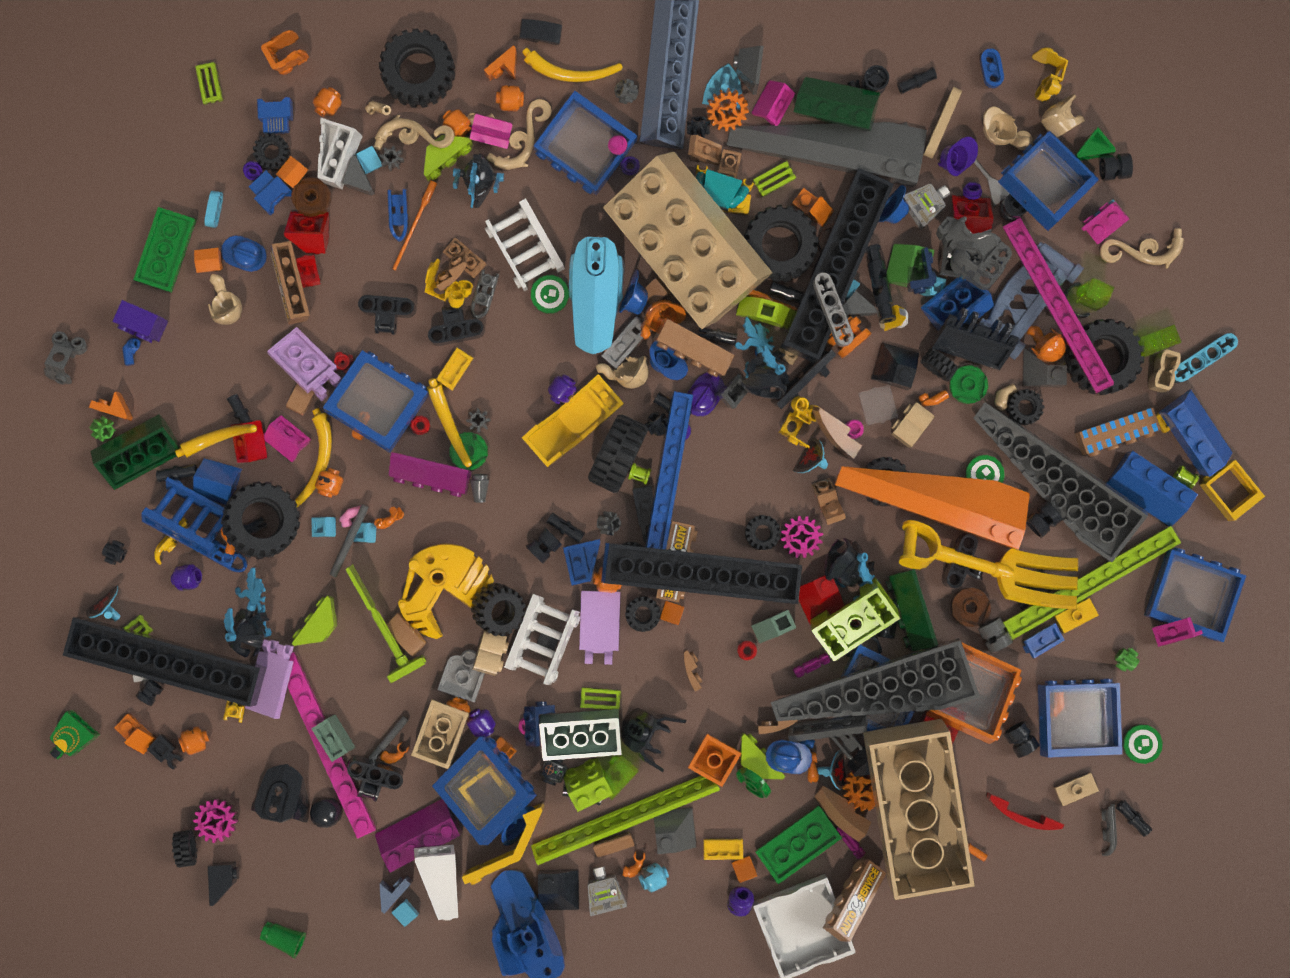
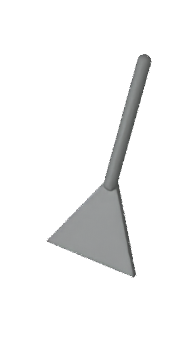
M975 160L974 164L987 178L994 207L1010 193L998 183V180L991 178L980 163Z

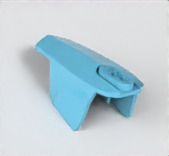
M585 237L578 242L575 254H571L569 261V297L572 301L575 345L591 354L600 353L612 346L615 318L623 298L625 262L622 256L617 254L615 244L607 237ZM596 242L600 245V248L597 251H595L592 247V245ZM594 262L599 264L598 270L592 268Z

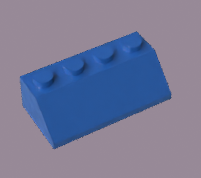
M1188 390L1159 411V414L1200 475L1210 477L1226 466L1233 452L1192 390Z
M1134 451L1125 453L1106 484L1167 526H1173L1188 511L1198 496L1196 492Z

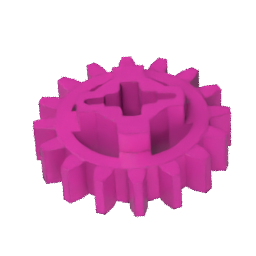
M797 516L796 522L791 518V525L785 523L784 526L787 530L781 531L785 537L780 540L786 542L783 548L790 549L788 554L795 552L796 558L800 554H802L803 558H806V553H809L811 556L814 555L812 550H819L817 543H823L822 540H819L823 533H818L817 531L821 527L814 526L815 520L808 522L809 518L807 516L804 520ZM804 524L808 525L813 532L807 531ZM796 525L795 533L789 535L790 530ZM800 532L806 536L810 535V537L803 540V543H801L800 539H793V537L800 535ZM810 539H814L812 546L807 549V543ZM790 542L798 544L800 550L794 548Z
M215 799L213 804L209 800L206 802V806L204 804L199 806L201 811L195 812L198 818L194 819L193 822L198 823V826L194 830H200L201 832L198 836L205 835L206 842L210 838H212V843H216L218 838L222 842L225 840V836L229 838L232 835L230 831L236 830L233 824L237 823L238 820L233 819V816L237 812H231L230 810L233 806L226 807L225 800L221 804H219V799ZM205 813H206V814H207V818H206V820L203 822V818H204V815H205ZM222 818L218 823L209 824L213 819ZM228 820V824L225 829L224 824Z

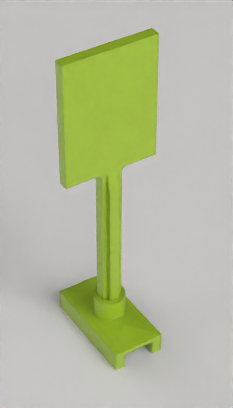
M352 564L345 570L367 609L371 610L373 619L396 658L395 661L399 667L388 674L387 678L390 683L425 665L427 661L423 655L410 661L405 654L403 655L383 617L375 608L376 604L354 565Z

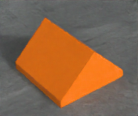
M706 734L698 745L688 768L723 787L742 753Z

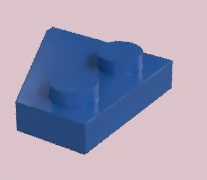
M600 539L563 547L571 585L591 581Z

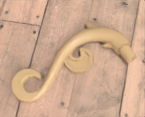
M542 99L532 101L528 106L526 114L527 134L522 131H516L510 136L509 143L515 150L522 149V146L519 144L520 141L525 142L523 151L517 157L509 159V155L502 158L501 156L497 157L489 153L487 160L494 163L495 167L503 170L528 167V164L525 162L532 153L535 139L532 111L536 107L543 110L541 116L535 117L537 122L548 120L552 110L547 101Z
M397 115L378 130L375 136L374 148L381 150L387 137L392 135V132L398 128H404L399 133L400 141L404 144L414 143L420 134L433 146L445 148L453 142L455 135L451 127L442 125L433 134L435 137L445 134V138L442 141H435L419 123L410 119H399L400 115Z
M1174 229L1172 243L1167 246L1170 249L1160 256L1147 254L1148 249L1151 250L1152 254L1158 250V243L1154 239L1142 241L1138 251L1124 242L1109 239L1101 245L1099 252L1102 260L1107 263H1115L1121 258L1122 251L1119 250L1116 255H1111L1108 249L1112 245H1117L1143 263L1151 265L1165 264L1167 269L1180 254L1184 238H1182V229Z

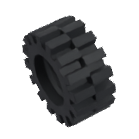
M266 133L264 137L261 135L259 137L260 140L254 142L256 146H253V155L256 161L267 170L276 171V168L280 170L281 166L288 160L289 155H291L288 144L281 136L275 135V133H271V135ZM270 145H275L279 149L277 157L273 159L265 156V149Z
M929 348L920 361L928 371H931L932 374L937 375L938 378L944 381H950L958 370L957 365L952 360H949L944 354L932 348Z
M1029 389L1014 393L1007 403L1008 409L1006 410L1010 414L1009 418H1012L1020 425H1029L1039 420L1040 416L1044 413L1042 410L1045 408V405H1042L1043 399H1040L1041 395ZM1022 400H1028L1032 404V411L1028 415L1022 414L1018 409V405Z
M756 516L748 522L745 528V538L754 549H771L780 539V526L770 516ZM765 525L770 529V536L767 540H759L756 537L755 530L758 526Z
M637 597L626 608V621L636 631H650L657 626L660 620V608L651 598ZM642 606L647 607L651 612L649 620L645 622H640L635 617L636 610Z
M185 830L173 833L172 853L174 852L173 858L175 859L176 866L181 868L196 865L197 843L195 842L194 832L192 830Z

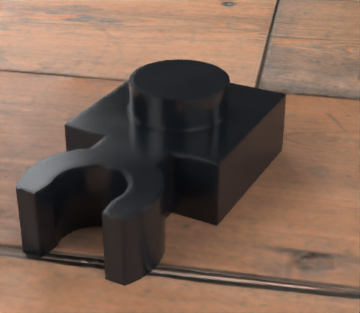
M163 734L159 735L147 748L160 762L166 759L171 769L177 767L173 763L174 758L180 762L184 760L182 755L173 752L176 746Z

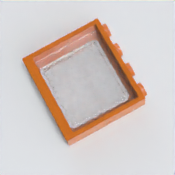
M962 643L980 697L942 710H926L925 715L933 719H942L946 725L991 744L994 741H998L1001 736L1002 730L1000 727L1008 717L1009 712H1007V709L1014 701L1015 694L1013 692L1015 687L1017 688L1021 682L1022 677H1020L1022 670Z

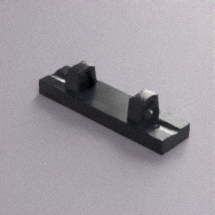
M825 347L820 360L816 363L809 362L786 385L785 395L781 392L780 399H772L771 402L776 407L782 409L793 398L800 396L798 393L818 373L826 378L831 373L826 365L836 356V353L832 349Z

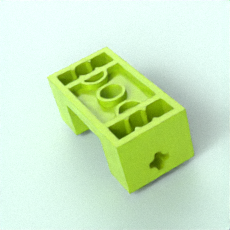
M876 578L872 580L873 584L866 583L859 588L860 597L830 615L825 610L810 620L811 631L833 661L900 619L898 608ZM853 619H858L861 621V625L854 628L850 625V622Z

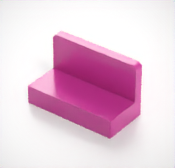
M769 80L752 114L763 117L771 125L778 126L796 93L785 83Z
M475 114L470 139L507 149L512 123Z
M282 415L269 424L264 434V440L291 462L295 461L299 452L311 440Z
M1191 617L1152 628L1158 647L1203 634L1202 630L1195 632Z

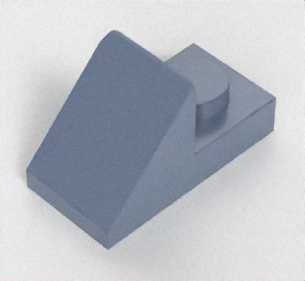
M408 875L404 880L400 878L393 885L395 890L382 880L380 882L381 912L385 914L413 882Z

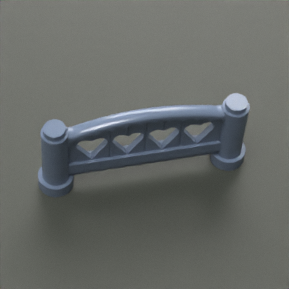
M1040 242L1037 248L1058 285L1061 286L1065 280L1073 283L1084 267L1079 264L1075 265L1046 243ZM1024 265L1013 274L1002 288L992 307L989 318L987 320L983 318L979 323L991 327L998 317L1003 316L1004 310L1010 311L1015 323L1010 335L1019 338L1014 345L1015 349L1009 356L1013 360L1018 357L1026 346L1020 339L1046 306L1039 292L1038 294H1026L1021 291V287L1026 285V280L1031 279ZM1015 295H1021L1027 310L1012 309L1009 303L1014 301Z

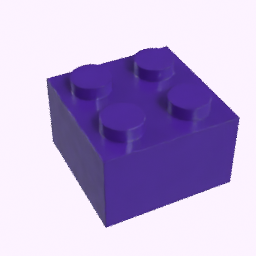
M123 300L112 321L118 324V329L131 335L135 334V336L150 343L153 340L160 341L168 323L166 319Z

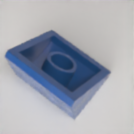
M204 458L194 474L193 491L211 501L226 505L229 498L236 491L242 469Z

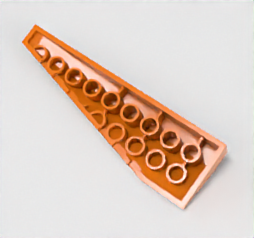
M840 466L834 484L1012 549L1019 550L1026 529L1030 493L995 480Z

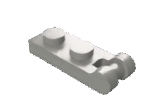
M638 316L631 321L612 343V346L602 355V358L615 369L621 365L643 339L640 336L642 322ZM635 327L640 331L638 335L632 332Z

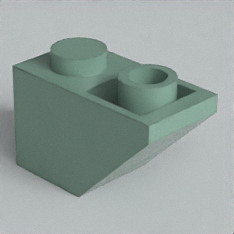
M786 609L751 625L760 644L795 629L796 625L789 610Z

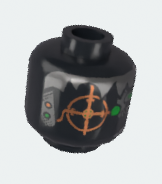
M564 759L543 761L539 770V775L542 777L541 780L556 786V783H561L568 768L563 763Z

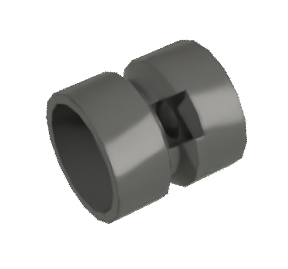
M1000 617L977 628L981 637L987 640L985 644L990 653L997 652L1013 643L1009 633L1004 632L1005 625Z

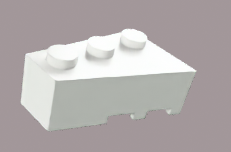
M320 118L321 136L319 137V142L321 144L317 178L327 185L343 190L345 174L351 158L356 155L362 135L354 128Z

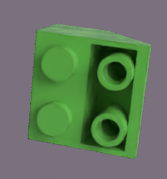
M894 244L886 272L888 282L907 287L910 281L926 279L921 250L925 247ZM928 248V251L934 255L935 250Z

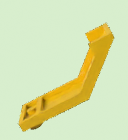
M598 374L577 392L568 403H565L552 415L538 425H535L522 439L541 461L549 467L583 441L617 411L624 402Z
M543 802L533 806L535 810L523 814L526 827L516 849L466 870L462 876L464 884L469 882L471 885L482 881L481 878L485 875L520 861L545 806Z

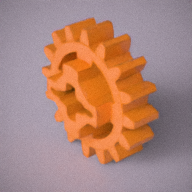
M727 88L726 93L719 90L720 95L717 96L714 93V100H708L710 106L706 107L707 117L711 120L712 126L717 124L718 130L724 127L725 131H728L729 127L735 130L736 124L742 126L741 120L747 119L745 114L749 113L746 107L748 103L744 100L743 94L738 95L736 89L733 93H731L730 88ZM737 102H738L739 105H740V110H738V108L736 107V106H737V104H736ZM715 110L719 113V117L715 115Z
M850 772L848 777L844 779L846 785L842 787V789L847 791L843 796L849 797L847 803L853 802V808L856 809L860 806L861 811L874 809L875 802L870 775L854 777L852 772Z

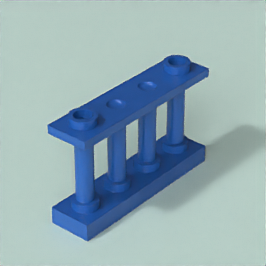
M167 477V493L155 509L150 510L145 507L141 513L142 522L211 559L215 553L213 541L223 527L221 518L224 507L185 487L179 480H172ZM175 494L184 498L185 501L172 519L162 516L161 513ZM193 503L201 507L202 510L191 526L185 529L178 523ZM209 513L219 517V520L207 537L202 538L196 535L195 532Z

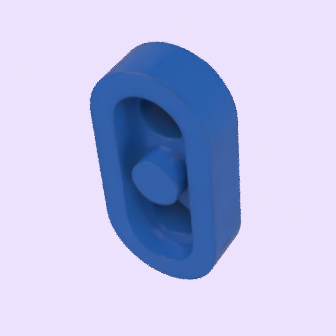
M986 49L980 56L983 80L989 88H997L1004 80L1001 57L997 50ZM986 58H991L992 63H988ZM994 76L996 81H991L990 77Z

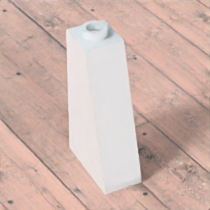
M454 845L414 848L415 863L438 920L458 918Z

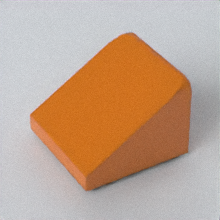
M665 601L660 619L679 625L684 606Z
M750 855L731 862L739 883L757 877Z

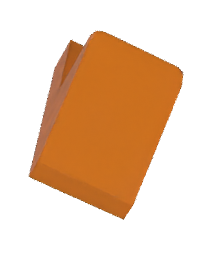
M513 45L484 69L485 75L490 81L493 78H499L504 73V69L515 80L517 64L515 46Z
M805 188L801 190L791 204L804 212L806 216L821 227L824 226L834 212L821 196L817 198Z
M114 392L111 404L109 401L99 399L98 402L91 400L89 408L132 421L133 417L121 393Z
M130 713L126 714L114 727L126 739L124 742L126 745L142 754H145L148 751L147 748L157 739Z

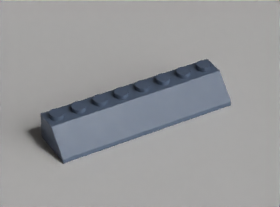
M655 0L640 142L655 147L683 149L699 0Z

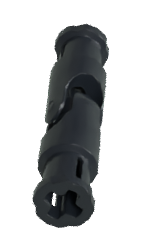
M875 244L868 246L865 253L868 258L867 267L872 283L876 307L879 309V323L884 324L895 321L896 315L893 314V300L887 280L884 260L881 259L880 255L881 246Z

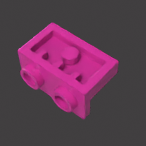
M1115 201L1112 204L1108 202L1098 209L1101 213L1096 217L1092 214L1084 221L1085 226L1081 228L1083 231L1086 230L1097 244L1101 243L1130 219Z

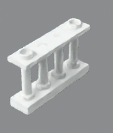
M525 198L519 202L521 208L518 209V212L493 226L488 219L485 221L487 227L484 228L489 238L494 237L516 276L513 280L518 289L522 287L524 291L528 290L525 282L548 269L556 268L557 272L565 269ZM522 218L528 219L530 225H528L527 229L504 242L500 241L496 234L497 232ZM531 235H537L540 240L537 242L538 245L513 259L510 258L506 251L507 248ZM541 251L542 253L546 251L549 256L547 262L520 276L515 267L516 265Z
M533 594L504 668L516 671L517 668L522 667L544 676L543 684L551 685L558 677V666L573 628H576L579 624L580 612L572 610L569 615L545 605V602H543L544 597ZM543 612L566 621L567 624L563 633L539 624L536 620L538 613ZM535 630L560 640L556 651L531 642L529 639L531 631ZM528 648L552 658L549 669L523 660L521 656L524 649Z

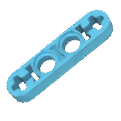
M1232 333L1222 335L1182 361L1175 371V382L1181 383L1188 380L1234 350L1238 345L1237 337ZM1226 339H1231L1230 346L1228 345L1221 349L1220 345L1225 343ZM1209 348L1216 350L1217 355L1215 358H1210L1207 355ZM1193 358H1197L1201 362L1198 369L1193 368L1191 365ZM1185 368L1189 370L1183 373L1182 377H1176L1178 371L1184 370Z

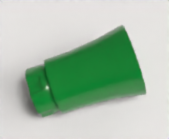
M268 921L263 927L259 939L295 959L303 946L306 932L293 930Z

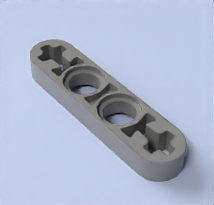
M819 273L813 280V287L837 345L841 347L848 346L853 341L854 336L830 275ZM820 278H822V280L827 281V283L825 284L826 290H828L829 288L831 290L827 291L823 295L821 292H823L825 289L822 284H818ZM828 295L832 296L835 300L832 306H828L824 301ZM833 314H839L842 317L840 324L833 323ZM845 325V328L842 329V332L849 337L846 339V342L839 338L842 335L841 330L836 331V328H840Z

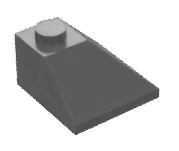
M764 46L739 49V54L734 56L733 67H737L736 74L752 95H757Z
M1031 348L1023 349V387H1063L1067 385V364L1064 355L1055 362H1044L1037 358Z
M692 808L673 809L654 817L658 854L677 853L696 848Z

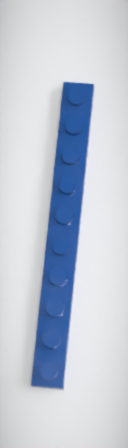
M675 391L672 394L646 548L666 550L693 395Z

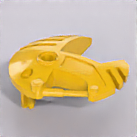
M437 544L419 551L410 558L409 570L405 581L406 585L402 598L398 601L400 611L405 620H412L413 623H410V625L414 629L422 628L419 632L425 636L434 639L442 637L443 634L431 612L442 590H446L471 608L474 607L472 601L473 599L476 600V593H481L482 587L488 588V584H493L494 582L492 573L490 576L488 575L489 567L487 564L483 566V559L479 555L476 558L473 556L475 552L460 545ZM416 572L423 580L411 598L407 599L410 585ZM437 572L441 573L443 575V578L441 580H435L432 577L433 574Z

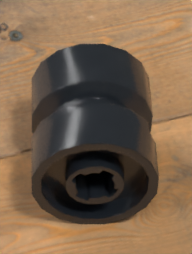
M871 66L864 74L861 89L882 94L889 82L888 71L883 66Z
M1123 153L1118 154L1116 157L1114 155L1101 156L1099 160V173L1102 181L1114 180L1116 177L1118 179L1131 178L1133 174L1131 154Z
M1011 194L999 206L1000 216L1008 222L1021 218L1027 212Z
M1045 501L1037 508V513L1032 512L1027 517L1026 524L1038 537L1043 538L1050 532V527H1055L1063 519L1059 512L1050 503Z
M546 527L537 534V539H532L526 545V548L542 564L551 557V551L556 552L562 546V543ZM541 543L546 546L543 550L539 547Z
M1025 721L1013 725L1003 733L1008 743L1014 744L1013 751L1018 758L1032 753L1040 746L1037 739L1033 735H1029L1031 730Z

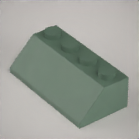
M619 709L540 715L543 761L622 755Z

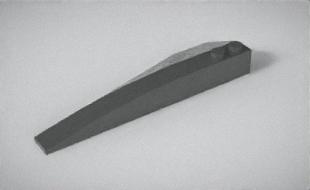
M873 122L871 132L838 124L735 126V130L732 127L730 128L727 146L852 174L860 168L889 182L915 187L918 183L927 130L891 122Z
M985 402L974 416L976 422L1008 456L1010 461L1021 471L1037 492L1059 512L1064 523L1075 533L1077 538L1110 562H1113L1148 517L1147 511Z
M956 638L938 644V646L922 649L772 701L771 705L777 721H789L808 718L817 719L822 717L942 710L979 698L980 695L961 640Z

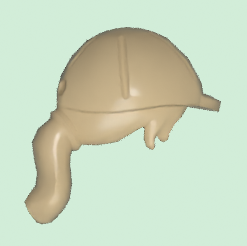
M994 106L989 107L983 115V132L990 143L995 145L1012 144L1016 147L1028 146L1030 138L1027 136H1017V126L1012 116Z
M212 274L209 281L213 284L217 296L212 300V305L208 304L211 318L216 323L222 325L235 323L241 316V300L232 292L226 291L224 279L220 275Z
M645 356L640 358L626 357L628 361L622 363L617 370H612L605 363L596 365L598 373H603L609 380H617L620 385L630 389L640 387L646 382L649 368Z

